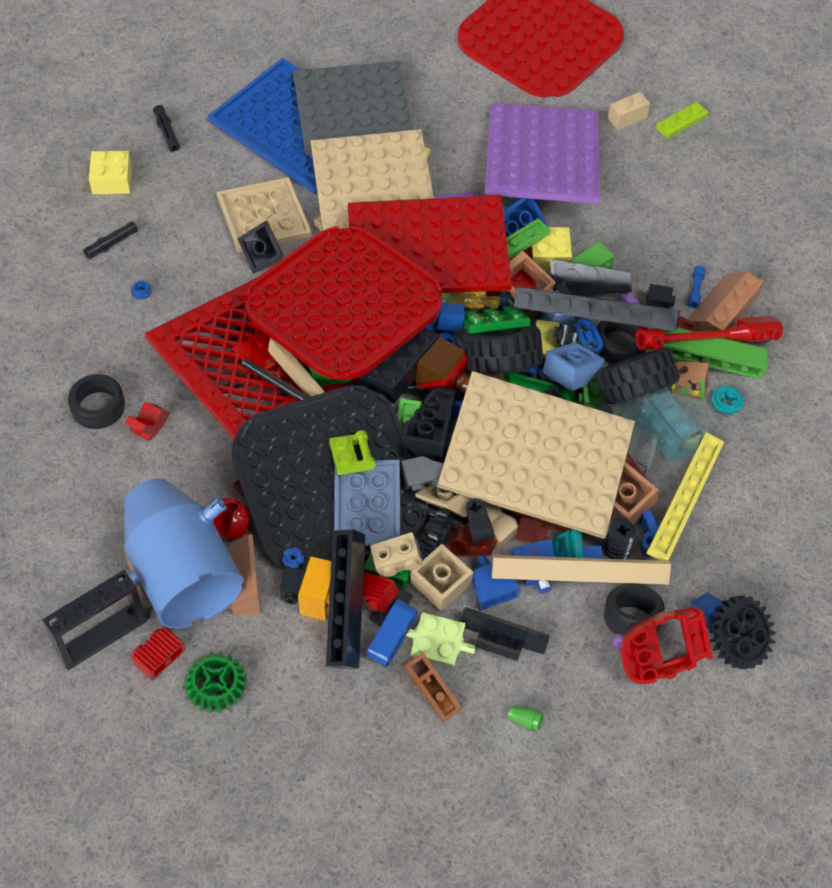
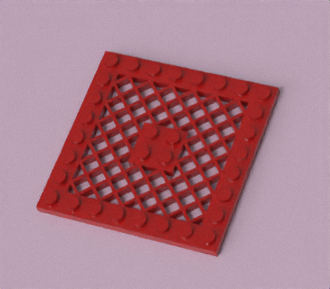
M255 279L145 332V339L233 440L242 424L254 416L244 414V409L256 411V415L259 412H265L299 401L291 397V395H288V397L279 396L277 391L284 392L270 382L264 381L263 378L261 381L257 380L261 377L242 365V361L245 358L279 379L290 381V386L302 392L299 387L293 386L294 381L287 373H281L283 368L268 352L271 337L264 332L258 334L262 330L252 322L246 321V318H248L246 309L243 310L242 308L245 307L246 291ZM235 314L236 316L243 317V320L232 319V315ZM216 323L227 325V329L216 327ZM230 325L240 327L241 331L230 330ZM246 328L256 331L255 334L244 332V329ZM205 332L211 333L210 337L200 336L199 333ZM214 334L225 336V339L223 340L213 337ZM228 337L239 338V342L229 341ZM183 340L194 342L193 346L182 343ZM197 343L208 344V348L198 347ZM212 345L223 347V349L221 351L211 349ZM226 348H232L231 352H226ZM195 354L206 355V359L194 358ZM209 356L221 358L220 362L209 360ZM224 359L235 360V363L229 364L223 363ZM207 367L218 369V373L208 372ZM221 371H232L233 374L232 376L221 374ZM236 372L247 374V378L235 376ZM359 377L353 378L351 382L320 387L325 392L345 386L359 385ZM219 381L231 383L230 387L219 385ZM234 384L245 385V390L233 388ZM248 386L257 387L260 390L259 392L250 391ZM263 389L274 390V395L262 393ZM231 396H241L243 397V400H233L231 399ZM246 397L258 399L257 404L246 402ZM261 400L270 401L272 406L262 405L260 402Z

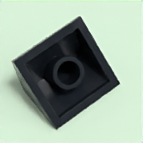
M268 220L237 238L253 273L274 266L284 257Z

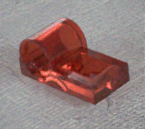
M460 525L456 527L449 542V551L454 555L491 556L497 543V538L495 535V538L474 543L469 527Z

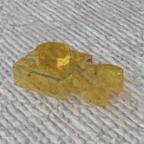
M468 293L464 298V306L472 310H479L484 306L498 308V305H500L499 296L489 297L483 294Z

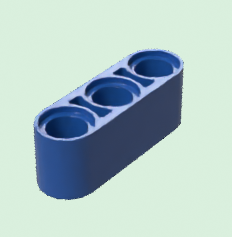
M398 599L368 648L366 656L387 667L390 664L388 661H392L413 625L419 610Z

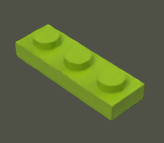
M695 102L657 123L656 129L668 139L708 117L709 112L700 103Z

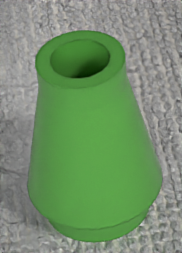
M512 705L508 713V719L519 723L531 731H539L544 718V713L536 708Z

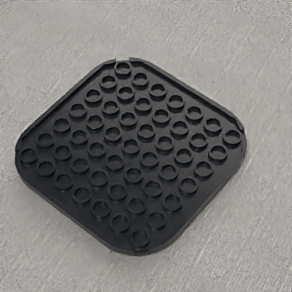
M345 386L256 414L239 428L232 444L234 469L261 546L269 560L283 571L284 567H287L282 561L283 553L288 548H299L304 556L303 563L296 569L306 570L310 557L328 561L332 559L335 464L329 445V438L354 435L356 432L363 430L367 432V443L371 457L374 460H400L401 463L404 460L413 459L410 449L401 442L403 430L392 404L381 393L378 394L365 386ZM353 445L357 461H362L363 457L360 446ZM400 470L401 535L413 532L415 536L425 522L428 502L416 498V493L419 491H412V488L405 489ZM365 547V557L369 556L371 547Z

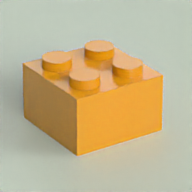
M310 557L298 594L300 615L326 621L329 614L331 561Z

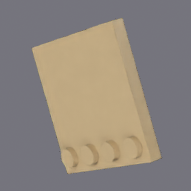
M289 177L216 192L219 205L238 253L243 252L237 238L267 220L278 244L311 236L310 227Z

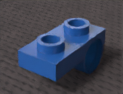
M647 510L642 512L639 520L645 533L640 550L644 556L653 558L646 554L650 546L648 543L652 542L659 528V522L655 516L653 517L651 511Z

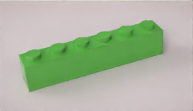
M678 328L677 331L661 329L664 334L692 332L682 328ZM723 338L664 342L662 347L671 349L674 359L677 361L709 363V368L752 378H761L768 369L767 348Z

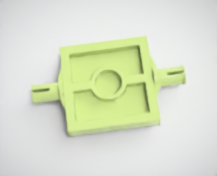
M422 613L420 622L415 630L410 629L406 637L413 639L411 656L418 651H422L429 661L451 667L455 666L456 659L461 651L474 654L476 647L473 644L463 642L465 623Z

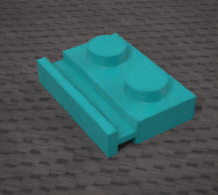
M573 529L554 537L553 549L555 557L583 558L581 531Z

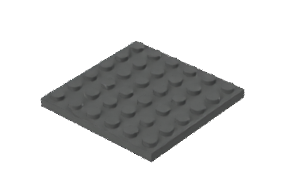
M399 61L293 71L305 155H312L311 140L413 130Z

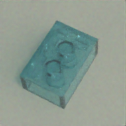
M666 387L645 396L639 421L642 427L647 428L651 433L652 440L661 446L664 456L670 459L673 464H676L694 455L702 432Z

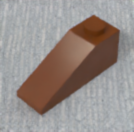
M418 651L401 663L443 722L462 710V707L424 652Z

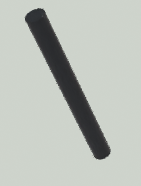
M245 358L242 361L244 367L297 400L309 398L249 359Z

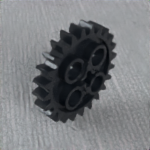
M742 595L723 600V605L716 606L719 612L712 613L715 621H709L714 626V629L709 630L710 634H714V638L710 642H716L713 651H720L718 658H725L724 664H731L732 668L748 669L755 668V665H762V660L768 659L765 652L773 651L769 644L775 643L771 639V635L776 634V632L770 630L774 623L768 622L771 614H764L766 606L759 607L760 601H753V597Z

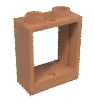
M524 251L509 262L511 277L523 269L543 290L554 292L556 282ZM513 286L512 290L501 291L502 293L507 292L509 299L514 303L516 289ZM519 308L524 314L530 311L529 309Z

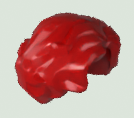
M223 498L221 500H223L227 509L215 517L213 523L222 540L235 541L241 539L247 534L246 531L249 526L248 509L236 498Z

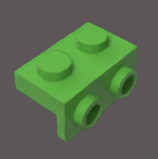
M596 375L592 377L586 386L581 387L580 393H578V404L593 409L606 403Z

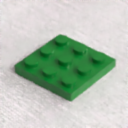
M514 305L503 306L501 310L485 308L483 309L484 312L478 313L475 310L464 311L465 318L462 324L470 334L530 326V318L520 309L515 308Z

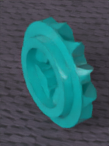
M721 386L715 389L711 396V404L715 406V410L722 411V414L730 413L732 416L735 412L739 413L744 405L742 393L731 386ZM725 397L728 401H731L730 405L727 402H723Z

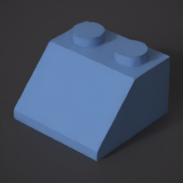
M574 342L547 351L543 373L572 391L586 386L603 365L604 359Z

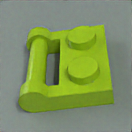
M361 430L354 435L329 438L337 475L368 471L375 468L376 463L374 458L371 457L366 431ZM353 445L360 446L363 457L362 461H357Z

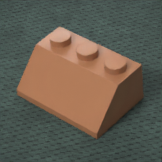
M251 534L228 547V551L244 579V583L241 585L243 588L241 594L228 607V609L233 610L234 616L260 613L253 535Z

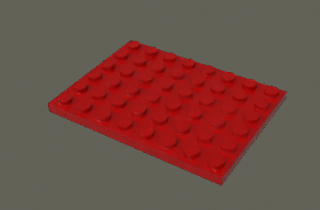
M501 195L348 203L349 228L350 226H356L370 231L426 270L439 282L442 294L512 290Z

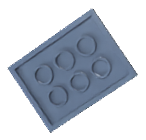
M375 460L376 466L372 470L337 475L335 468L334 530L353 529L366 534L365 547L401 536L400 460Z

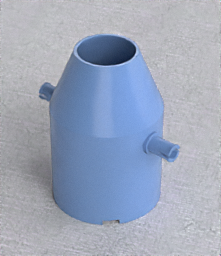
M156 478L137 485L124 499L125 552L134 568L128 575L135 585L141 582L163 626L173 629L193 626L192 621L204 618L206 621L229 607L243 590L241 585L244 583V579L213 523V519L227 509L223 500L216 498L209 506L204 508L167 480Z

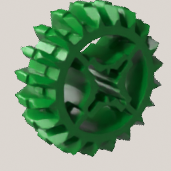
M221 651L218 656H214V653L211 652L209 658L202 654V661L194 660L195 667H189V674L185 675L187 683H185L184 687L188 691L187 697L192 699L194 706L199 704L201 711L207 706L209 713H212L214 708H217V711L221 713V707L223 706L230 710V703L232 702L237 705V697L243 698L244 692L242 690L247 688L245 683L247 676L244 674V667L239 666V660H232L230 654L224 658ZM232 674L234 676V683L232 687L228 689L226 682L229 680L228 677ZM203 675L206 681L199 690L197 684ZM216 680L217 682L218 680H220V684H215V682L214 684H212V681Z

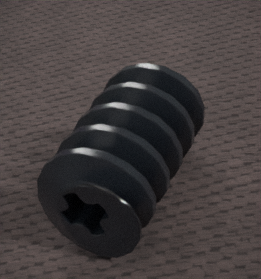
M616 519L609 526L605 542V550L609 559L626 560L631 554L636 538V528L626 519Z

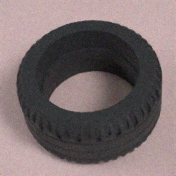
M601 320L597 326V331L602 339L603 347L598 355L605 362L614 364L645 353V350H640L636 344L629 347H620L612 344L606 338L607 334L620 331L631 335L636 341L635 335L637 330L644 326Z
M92 374L82 377V379L74 383L68 394V404L73 418L78 424L86 428L102 429L111 426L121 418L125 409V399L120 384L112 377L104 374ZM103 392L113 396L112 401L107 406L98 410H88L80 406L84 398L93 393Z
M623 584L615 587L608 594L604 609V620L613 633L624 637L626 632L634 625L665 611V605L660 595L653 589L641 584ZM634 607L645 611L648 615L632 616L620 609ZM662 624L655 625L656 632L660 630Z

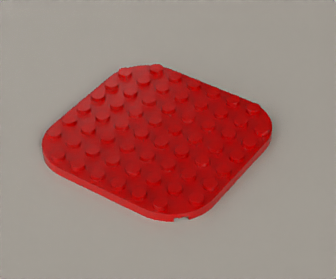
M487 0L460 24L458 29L459 47L468 57L528 94L541 98H546V96L561 97L575 90L619 50L624 38L623 26L617 17L588 0Z
M335 226L319 232L256 278L250 284L245 294L246 313L256 327L316 373L326 378L340 380L362 377L377 367L434 321L441 311L443 302L441 286L434 276L370 231L356 226L340 229L339 226Z

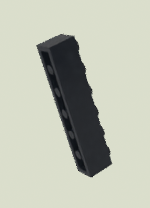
M353 529L333 530L326 666L336 669H359L366 534Z

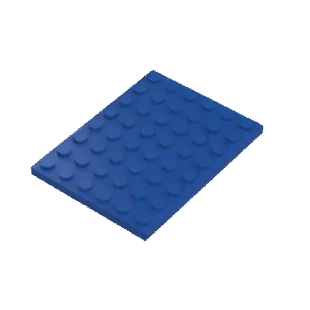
M282 58L210 113L208 121L316 195L317 186L312 155H305L293 71L301 69Z

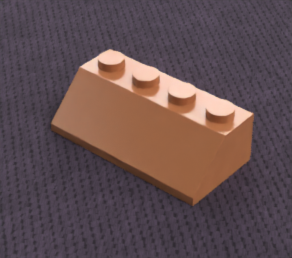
M749 272L727 274L685 324L698 332L725 330L733 327L737 323V319L742 317L760 295L764 281Z

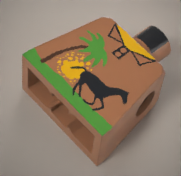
M676 362L680 379L672 385V393L704 402L708 389L709 363Z

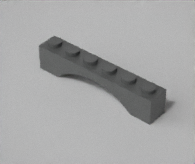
M424 456L402 461L400 463V470L405 489L412 488V491H419L425 488L424 485L433 484V487L437 486L444 463L432 461Z

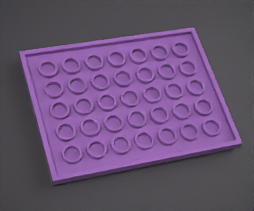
M491 103L485 195L599 204L598 111Z

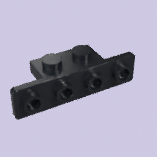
M467 607L464 608L460 621L465 623V629L479 633L475 647L518 661L523 648L545 654L550 638L548 634Z

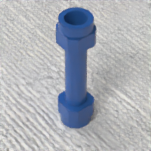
M703 266L694 267L692 294L688 298V307L697 309L700 305L701 282L705 277V268Z

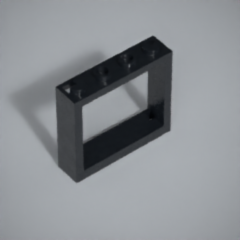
M125 570L42 619L55 651L68 671L147 622L137 587ZM128 596L129 606L69 643H64L62 635ZM131 611L134 612L132 616L128 614ZM56 618L57 620L51 623V626L49 621Z

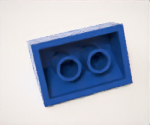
M512 197L503 204L506 238L538 218L547 226L535 199Z

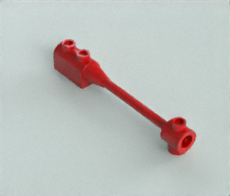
M771 316L738 318L736 326L725 330L664 334L658 328L649 329L641 327L637 330L635 337L636 345L640 350H659L663 347L664 342L727 338L742 342L777 341L783 335V326L779 320Z

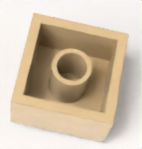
M443 544L423 560V565H419L416 569L410 571V584L441 612L472 585L473 571Z

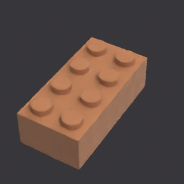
M626 462L624 463L612 515L617 519H626L634 524L641 517L643 511L649 510L658 501L659 490Z

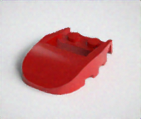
M699 607L663 611L631 627L624 635L620 649L623 668L628 678L637 684L655 683L657 679L665 677L669 680L677 677L676 674L685 669L689 671L697 667L696 662L705 657L708 660L713 659L703 610ZM672 619L680 620L687 655L663 662L655 625L663 624L665 621Z

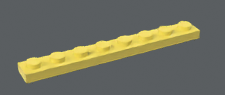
M707 432L704 434L646 554L659 561L669 560L724 441Z

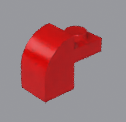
M144 402L138 417L128 416L125 424L131 426L130 432L150 441L164 426L170 412L154 403Z

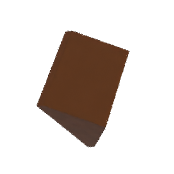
M439 337L417 362L415 382L419 384L445 379L467 353L465 350Z

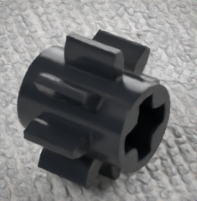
M562 322L559 327L555 326L552 336L556 338L555 343L568 345L571 344V341L576 342L578 332L574 331L575 326Z

